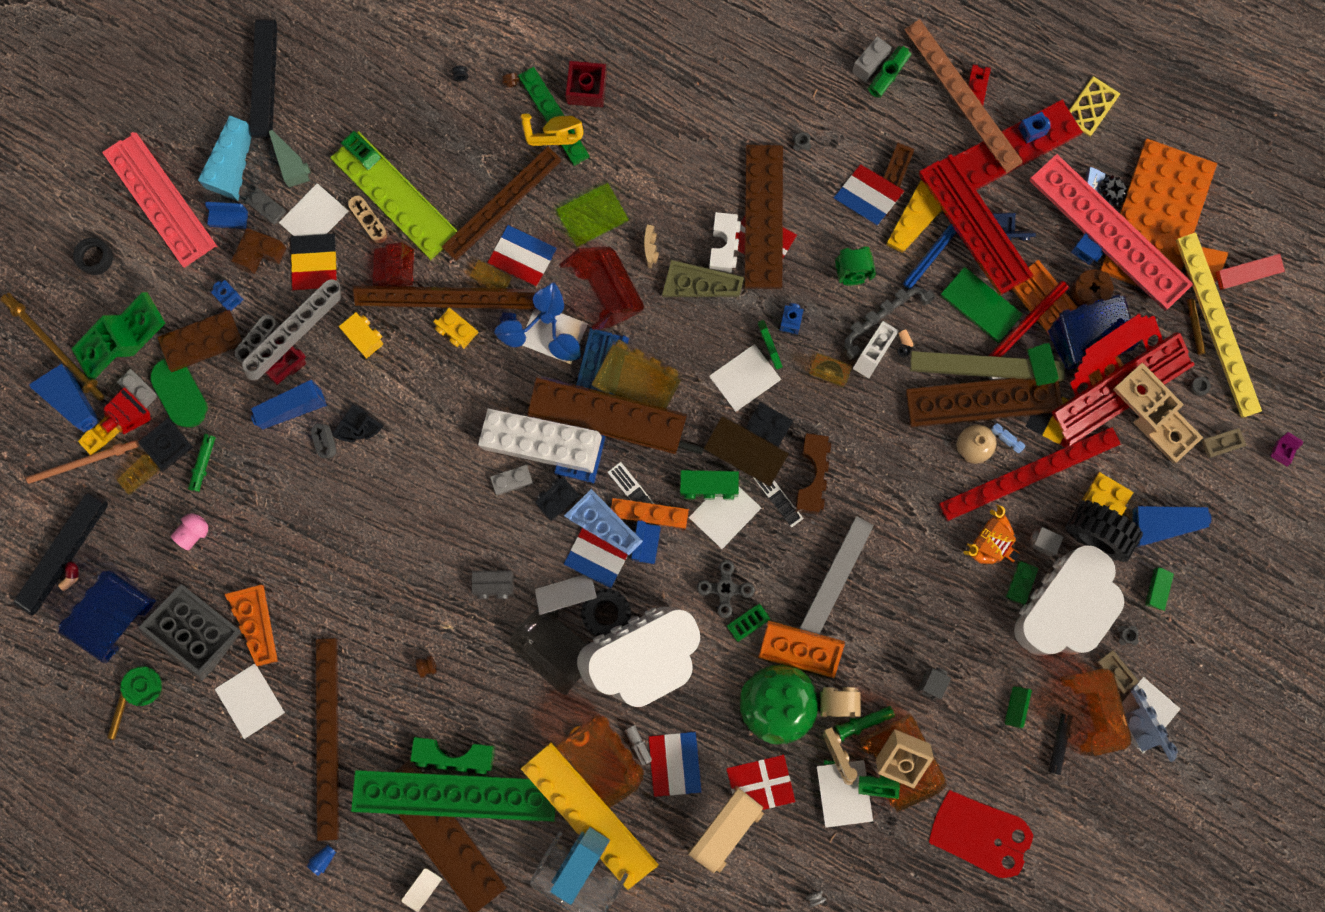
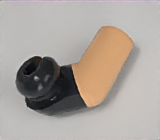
M903 330L898 333L902 343L897 353L901 357H907L913 348V342L907 330Z

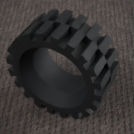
M1081 500L1065 526L1067 533L1072 538L1077 539L1076 541L1080 544L1097 547L1113 560H1119L1120 562H1127L1143 536V532L1140 531L1141 529L1135 526L1136 524L1133 521L1127 520L1126 516L1118 514L1119 512L1116 510H1110L1105 505L1101 506L1099 503H1092L1089 500Z

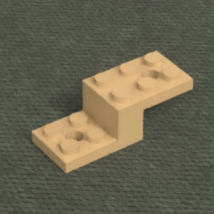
M1143 363L1113 389L1139 416L1133 423L1173 464L1177 463L1203 438L1178 412L1184 404ZM1138 385H1142L1146 389L1145 395L1137 392ZM1171 432L1179 435L1178 442L1171 439Z

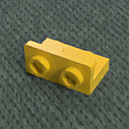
M448 308L439 320L435 319L433 321L436 326L434 329L442 336L446 334L450 338L449 341L455 347L460 346L465 349L479 333L478 330L451 308Z

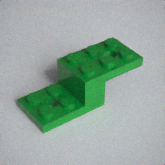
M142 292L121 315H103L73 346L72 351L88 379H96L116 357L134 356L163 327L165 321L148 292Z

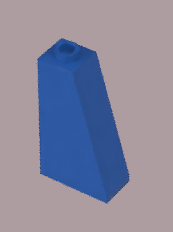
M60 364L29 384L30 388L82 432L92 429L100 422L73 373L63 364Z
M309 380L251 408L253 412L251 419L255 426L257 425L263 430L325 407L327 404L321 388L313 380Z
M1138 506L1132 509L1133 522L1143 532L1137 548L1210 527L1211 514L1209 513V508Z

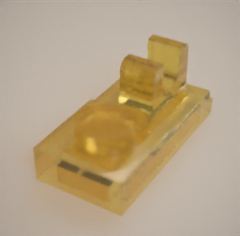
M478 260L470 274L471 279L490 288L506 289L512 279L510 275Z

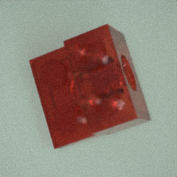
M402 242L386 244L385 248L374 249L373 285H413L414 249Z

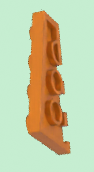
M264 585L224 594L227 601L230 602L233 615L239 622V629L247 640L246 644L255 665L262 666L278 662Z

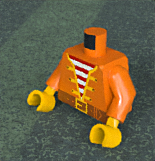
M996 504L997 512L992 509L990 510V514L996 517L988 520L973 544L967 543L970 547L969 551H963L965 555L971 556L981 564L999 563L1004 557L1014 563L1020 555L1018 551L1011 547L1016 541L1014 531L1005 515L1004 507Z

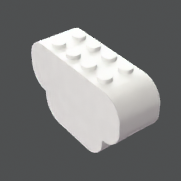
M1082 546L1068 552L1062 558L1059 557L1052 566L1054 570L1050 574L1047 573L1041 581L1043 583L1041 588L1036 589L1030 596L1031 602L1028 605L1025 604L1019 611L1021 616L1018 618L1014 628L1016 640L1023 648L1034 655L1045 656L1060 651L1072 655L1093 650L1100 643L1124 607L1123 594L1119 587L1112 582L1115 577V565L1112 559L1097 547Z
M671 607L651 608L645 612L646 615L640 618L638 616L628 620V624L612 628L610 630L611 633L595 637L593 642L586 645L578 655L577 666L583 681L591 688L604 694L612 695L616 699L634 707L645 706L681 687L689 680L692 674V661L689 655L697 649L700 642L699 628L693 616L688 612Z

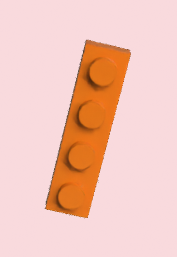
M616 498L612 499L611 509L621 520L634 522L639 520L645 521L647 524L686 529L689 509Z

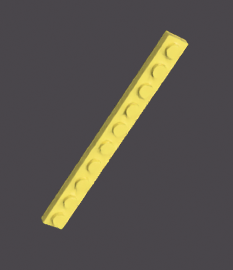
M1195 232L1178 238L1176 243L1190 281L1193 283V289L1240 416L1243 418L1261 412L1262 409L1198 236Z

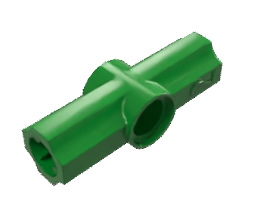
M898 46L888 61L883 64L881 71L868 87V91L872 96L881 98L890 84L895 81L898 73L911 57L908 48ZM886 70H890L893 73L889 74L886 72Z

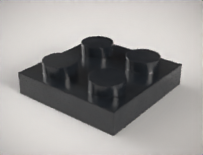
M760 402L745 428L779 447L793 420Z
M170 418L164 420L138 441L163 472L193 448L192 444Z

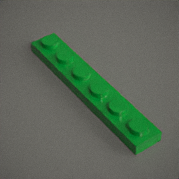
M534 67L518 75L546 123L554 117L565 116ZM573 129L568 130V134L575 133V131ZM580 140L574 144L561 145L573 166L589 158V154Z

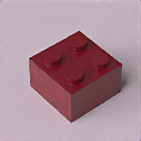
M569 61L566 87L568 105L604 107L607 79L606 64Z

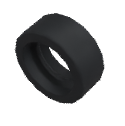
M90 237L83 239L76 245L73 259L77 267L85 273L99 275L107 271L112 265L113 253L106 243L98 238ZM96 246L101 248L103 251L101 261L94 266L85 265L83 258L86 251Z

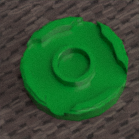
M136 667L124 675L120 691L128 703L136 706H145L153 703L159 697L162 691V680L154 669Z

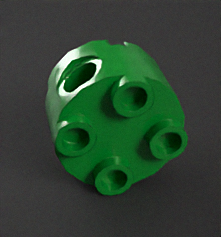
M867 246L856 250H851L850 248L842 249L840 255L835 259L840 284L843 282V285L846 286L860 285L865 283L864 279L869 278L870 281L876 276L872 252Z

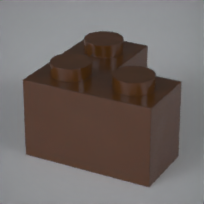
M246 228L231 262L238 269L255 275L262 258L280 264L287 248L278 239Z

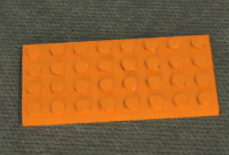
M1146 139L1120 214L1181 272L1184 262L1176 239L1195 232L1217 163ZM1105 254L1100 271L1107 272L1112 278L1139 287Z

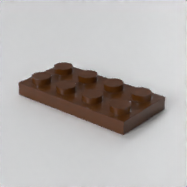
M230 310L157 337L171 372L234 349L242 342Z

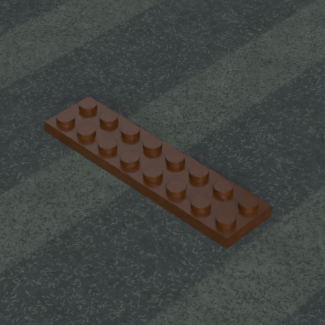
M746 145L745 289H782L783 145Z
M1011 378L906 389L905 391L910 428L1050 414L1062 405L1059 381L1037 386L1035 380Z

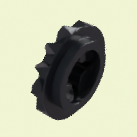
M1113 175L1106 177L1099 185L1100 195L1110 205L1122 203L1127 196L1128 189L1125 187V182L1120 180V177H1114ZM1114 186V189H1117L1119 191L1115 193L1114 191H1111L1109 189Z

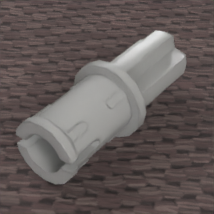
M634 725L626 729L624 732L632 745L631 750L634 749L641 765L651 762L652 759L644 745L645 741H642L636 726Z

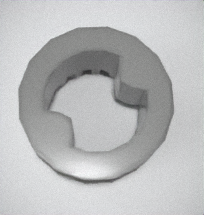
M822 890L805 897L806 900L810 901L809 907H814L826 901V898L822 897Z

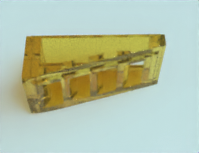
M142 455L117 479V482L129 495L160 469L149 455ZM133 473L139 478L138 480L133 476ZM127 478H129V479L131 480V482L133 483L132 486H131L130 483L126 480Z

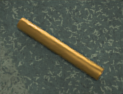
M1189 299L1187 304L1197 354L1203 355L1206 352L1195 299Z
M122 693L107 736L108 739H116L127 702L123 698Z

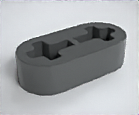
M315 424L311 429V435L318 456L328 459L334 457L336 445L330 427L327 424Z

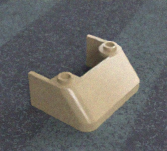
M737 786L734 788L735 792L692 848L689 847L688 855L712 873L716 871L720 873L727 864L724 860L754 821L757 823L764 815L762 812L763 807Z

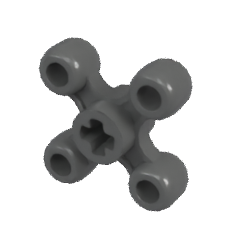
M724 560L720 563L721 580L718 583L713 584L702 580L696 587L698 594L702 596L712 593L719 596L720 605L717 607V614L724 619L732 614V607L730 605L732 596L741 595L744 598H750L755 592V588L751 583L746 582L737 585L732 582L731 574L734 571V564L730 560ZM724 565H729V566H730V570H729V571H725V570L723 569V566H724ZM706 585L708 590L702 591L700 587ZM722 585H725V587H726V585H729V586H730V588H729V592H730V593L727 594V593L725 592V593L723 594V593L721 592V591H722ZM748 587L751 592L747 594L743 589ZM723 607L728 609L727 614L721 612Z

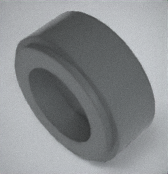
M1196 377L1189 385L1191 393L1195 396H1204L1211 388L1209 380L1205 377Z

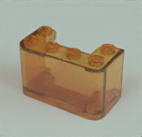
M1096 669L1060 677L1063 687L1068 686L1072 688L1075 694L1085 693L1095 731L1085 733L1086 741L1078 745L1081 755L1097 756L1128 748L1131 745L1132 739L1113 672L1109 669Z

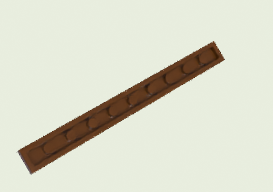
M354 285L353 294L355 306L537 309L533 303V296L540 289Z
M316 639L317 841L338 840L337 639Z

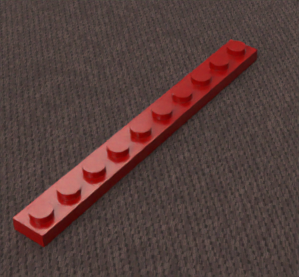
M1113 427L948 499L940 503L939 506L948 522L1121 445Z

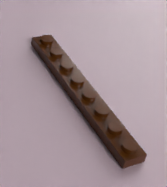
M549 147L543 150L442 246V249L456 262L561 162V158Z

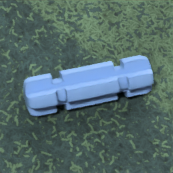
M996 423L991 428L995 436L998 435L1000 440L1009 447L1012 446L1013 450L1017 453H1020L1025 448V444L1017 441L1018 438L1006 429L1003 430V427Z

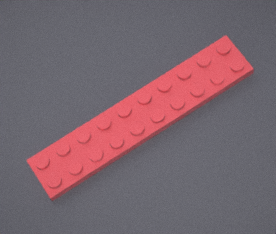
M1058 154L1030 178L1029 181L1084 234L1086 233L1089 239L1098 244L1102 251L1164 311L1171 307L1193 285L1182 272Z

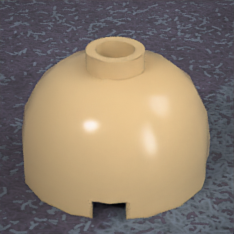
M971 425L961 432L956 444L957 450L965 458L964 460L977 464L985 462L993 455L997 443L995 435L989 428L983 425Z

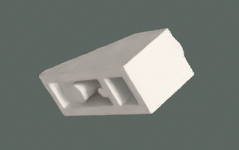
M882 321L853 369L870 378L899 330Z

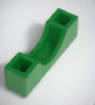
M414 737L410 762H416V766L428 767V764H436L435 768L447 769L448 766H453L455 771L467 772V768L475 769V773L487 774V770L491 771L493 768L495 746L473 744L465 755L454 758L441 751L437 739Z

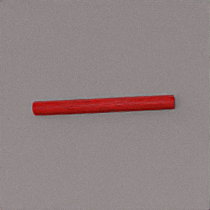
M1061 281L988 356L1002 357L1069 286Z

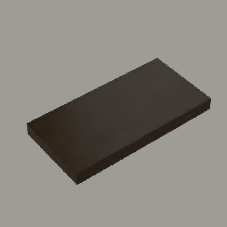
M725 416L721 417L704 447L706 451L771 487L789 455V452Z

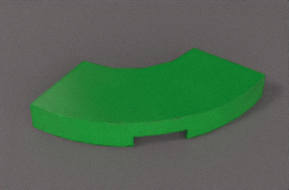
M764 320L758 321L757 324L775 369H780L783 366Z

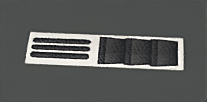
M621 462L608 471V474L631 501L654 504Z
M755 479L791 528L804 519L799 512H795L794 505L775 481L769 487Z

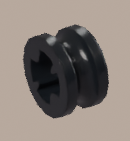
M453 67L451 69L452 79L457 82L467 80L469 78L467 67Z

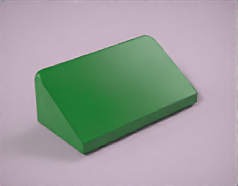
M1046 343L1028 349L1036 385L1055 383L1059 376L1050 344Z
M1160 567L1154 568L1145 606L1165 611L1174 576L1173 573Z
M1016 686L1012 688L1004 722L1005 725L1024 728L1032 693L1031 689Z

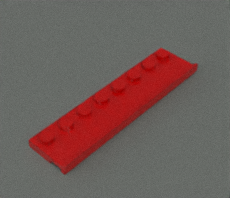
M1063 99L1036 113L1043 112L1044 116L1049 119L1051 128L1047 135L1026 144L1018 129L1022 121L1001 131L1022 159V163L1008 173L1083 133ZM1033 125L1035 129H1039L1037 125ZM983 141L954 156L976 190L1008 174Z
M952 154L919 171L918 175L999 296L1034 277Z
M1173 333L1053 410L1052 414L1066 441V445L1074 444L1129 408L1113 389L1141 363L1164 385L1192 368L1195 364L1191 362L1188 356L1189 351L1181 333ZM1142 385L1137 386V392L1145 395L1146 389Z

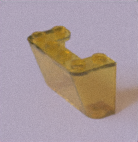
M619 339L617 342L612 341L591 385L608 394L611 392L620 397L667 408L681 382L678 370L671 366L667 368L661 366V361L653 357L651 359L644 357V352L636 348L634 350L629 349L628 344Z

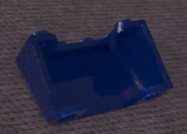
M1118 294L1106 301L1101 299L1089 306L1084 304L1072 311L1070 309L1064 310L1059 314L1060 317L1052 323L1053 325L1048 330V333L1066 369L1077 368L1083 363L1082 357L1086 355L1085 350L1131 319L1126 297ZM1137 342L1121 354L1134 350L1139 343Z
M113 570L103 571L98 576V581L95 585L85 592V597L82 601L72 608V613L69 617L64 619L58 626V633L102 663H108L120 648L114 644L136 616H145L157 602L154 597L123 573Z

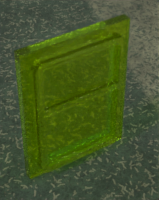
M609 183L556 209L561 222H563L576 247L629 221Z

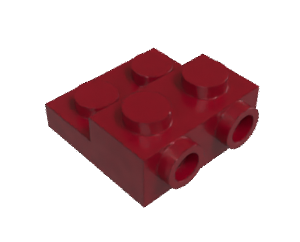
M279 340L276 344H282L284 341ZM292 346L264 374L278 385L287 376H293L306 365V356L300 349L296 350ZM268 353L262 355V357L270 356Z

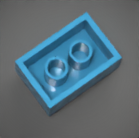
M589 827L586 833L582 831L551 881L554 886L550 892L571 905L610 839Z

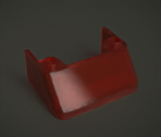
M611 247L578 248L559 264L560 268L573 267L574 273L578 278L589 279L604 310L599 313V321L591 326L593 330L611 328L644 310V304L619 256Z

